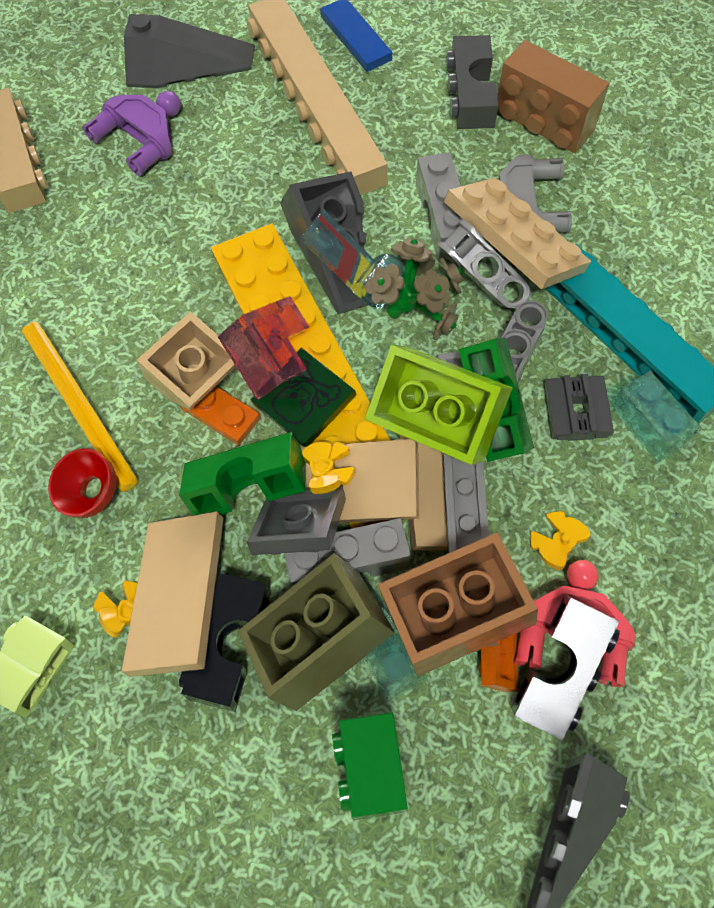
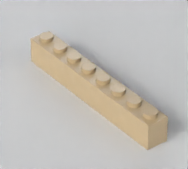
M260 0L249 4L250 19L246 20L248 31L253 39H258L262 56L264 58L269 57L275 78L282 79L286 97L289 100L294 99L299 119L307 121L312 141L320 143L322 156L327 166L333 165L335 175L351 171L360 195L387 185L388 164L286 0Z

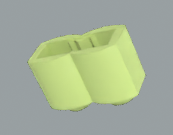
M25 615L19 622L13 623L7 629L3 637L4 644L0 651V705L23 718H26L33 711L45 693L50 681L56 676L74 647L65 637Z

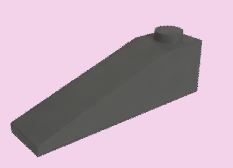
M129 14L124 34L127 87L162 88L167 87V83L185 80V83L195 81L196 77L211 74L218 77L252 69L255 45L160 15Z
M352 172L290 184L280 202L293 237L337 314L368 306L370 304V294L365 290L361 298L350 287L359 263V255L365 260L364 245L366 243V233L363 232L362 226L364 204ZM319 216L355 252V261L347 283L335 272L342 252V245L317 221Z
M585 753L567 761L526 908H560L613 829L617 818H623L626 813L630 799L629 791L625 790L627 777L591 755Z

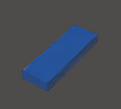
M337 0L320 8L321 18L366 72L392 61L393 52L348 0Z

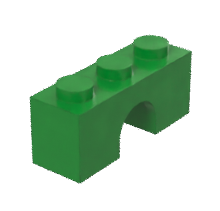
M492 339L458 349L464 369L512 387L486 455L487 462L525 454L533 449L534 445L507 339Z
M292 432L185 463L179 496L193 516L218 512L222 515L232 512L233 502L237 494L253 484L259 485L268 502L305 492L306 462Z

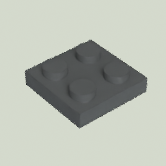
M343 486L324 494H313L310 489H305V492L268 502L265 499L247 541L251 555H278L281 553L330 550L346 501Z

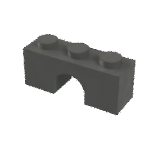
M490 35L453 36L452 50L446 51V70H452V73L448 74V93H454V97L450 98V117H456L457 129L495 128L498 112L496 82H481L490 81L493 61Z

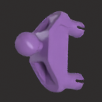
M171 91L160 93L156 103L144 95H117L107 100L101 108L102 112L87 124H84L82 129L89 140H93L95 144L114 128H121L143 144L139 150L126 158L129 168L138 176H141L156 161L167 160L173 155L171 129L167 117L178 114L181 109V101Z

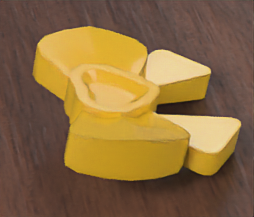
M315 442L303 449V458L310 465L313 475L309 483L310 491L313 494L329 493L340 487L341 484L344 486L350 484L356 474L354 467L335 469L333 463L350 454L348 446L340 442H335L333 446L327 442Z
M563 511L551 512L546 515L547 520L558 531L554 533L553 539L535 531H531L530 534L531 549L539 550L541 559L548 566L559 571L565 568L567 556L574 550L576 544L586 542L590 538L588 528L575 518L565 517Z
M123 581L122 589L126 600L120 601L118 607L104 592H99L93 610L99 612L100 625L111 637H118L125 626L130 625L137 583Z

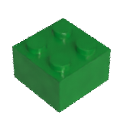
M393 713L340 720L341 733L332 734L335 762H337V766L345 765L347 780L338 781L341 810L343 812L351 811L353 821L405 813L408 810Z

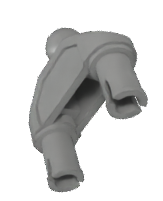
M530 154L516 156L500 173L499 180L505 183L507 189L518 199L527 202L531 210L540 218L554 225L558 233H570L572 226L571 212H541L537 208L534 180H562L564 174L563 158L534 159Z

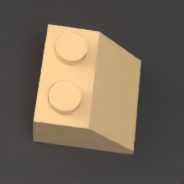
M190 311L141 355L137 362L144 378L169 401L191 410L244 359L240 353Z

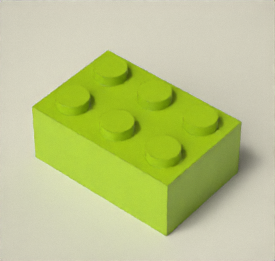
M391 345L365 420L473 465L485 460L512 387L410 347Z

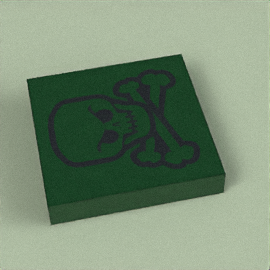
M301 347L251 401L254 406L286 433L292 432L299 444L307 447L357 394L351 386Z

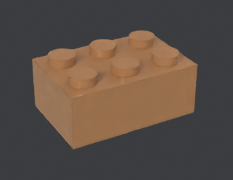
M524 40L503 63L497 97L498 113L505 119L513 120L526 127L531 133L539 134L551 140L559 148L567 149L576 154L596 129L610 83Z
M498 532L378 584L383 600L417 677L536 625L538 608Z

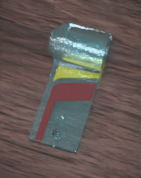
M325 209L318 214L299 237L364 303L371 307L381 308L386 304L384 301L381 304H375L372 301V295L365 290L367 280L374 277L373 272L377 267L385 269L386 266L395 264L400 268V277L403 278L405 267L398 257L390 254H381L373 259Z

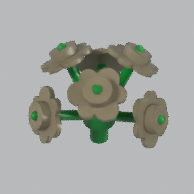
M407 238L404 241L398 242V244L392 245L391 251L398 254L397 265L390 264L385 269L377 267L373 272L374 277H371L366 282L365 290L372 295V301L375 304H381L383 301L391 304L387 308V313L393 319H397L404 311L411 312L415 308L437 320L439 323L433 337L436 341L443 333L450 334L457 326L456 322L459 317L455 314L457 304L453 302L451 306H448L443 315L438 312L442 310L443 305L450 302V294L447 292L450 287V280L458 294L462 292L458 285L464 281L461 276L462 269L457 268L454 262L447 265L445 259L441 258L440 260L447 274L437 276V273L432 270L435 264V259L432 257L433 252L426 249L422 241ZM400 268H401V269H405V270H404L403 278L400 277V275H401V270H400Z

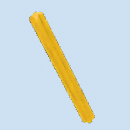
M31 322L29 325L24 326L22 329L23 335L94 450L104 455L112 463L116 472V485L119 490L127 492L138 484V479L38 322Z

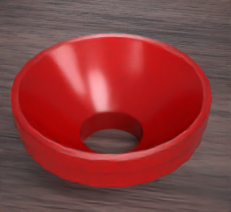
M82 448L69 452L56 463L49 478L48 493L52 505L58 512L73 518H89L98 514L109 504L114 495L117 480L115 469L104 455L93 449ZM99 478L101 482L100 492L94 498L88 499L86 496L88 483L93 479Z

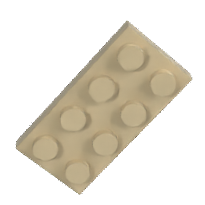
M491 178L449 189L446 194L444 203L462 219L469 222L483 238L541 290L584 273L591 263V260L581 253V249L576 244L568 242L556 231L554 225L540 218L531 210L527 202L518 199L507 189L505 183L498 179Z

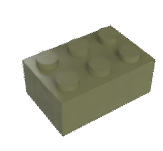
M333 553L239 629L238 633L267 697L297 711L391 637L395 631L360 573Z

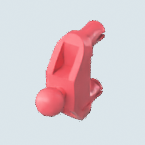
M587 560L573 562L567 570V580L572 587L563 585L534 601L538 608L536 625L520 631L515 663L524 667L525 663L528 662L530 651L528 668L540 669L542 667L541 659L545 634L548 633L547 630L564 594H567L619 621L616 629L620 630L618 641L612 652L609 654L605 652L601 659V675L598 682L607 685L609 681L611 682V687H625L628 651H632L633 647H635L636 634L627 619L605 594L589 591L597 585L599 579L598 569L592 562Z

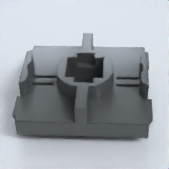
M582 374L581 377L564 375L563 378L545 379L544 385L548 405L547 416L550 419L552 439L568 441L593 440L594 437L608 438V436L613 435L614 429L604 376ZM573 404H583L585 413H576Z

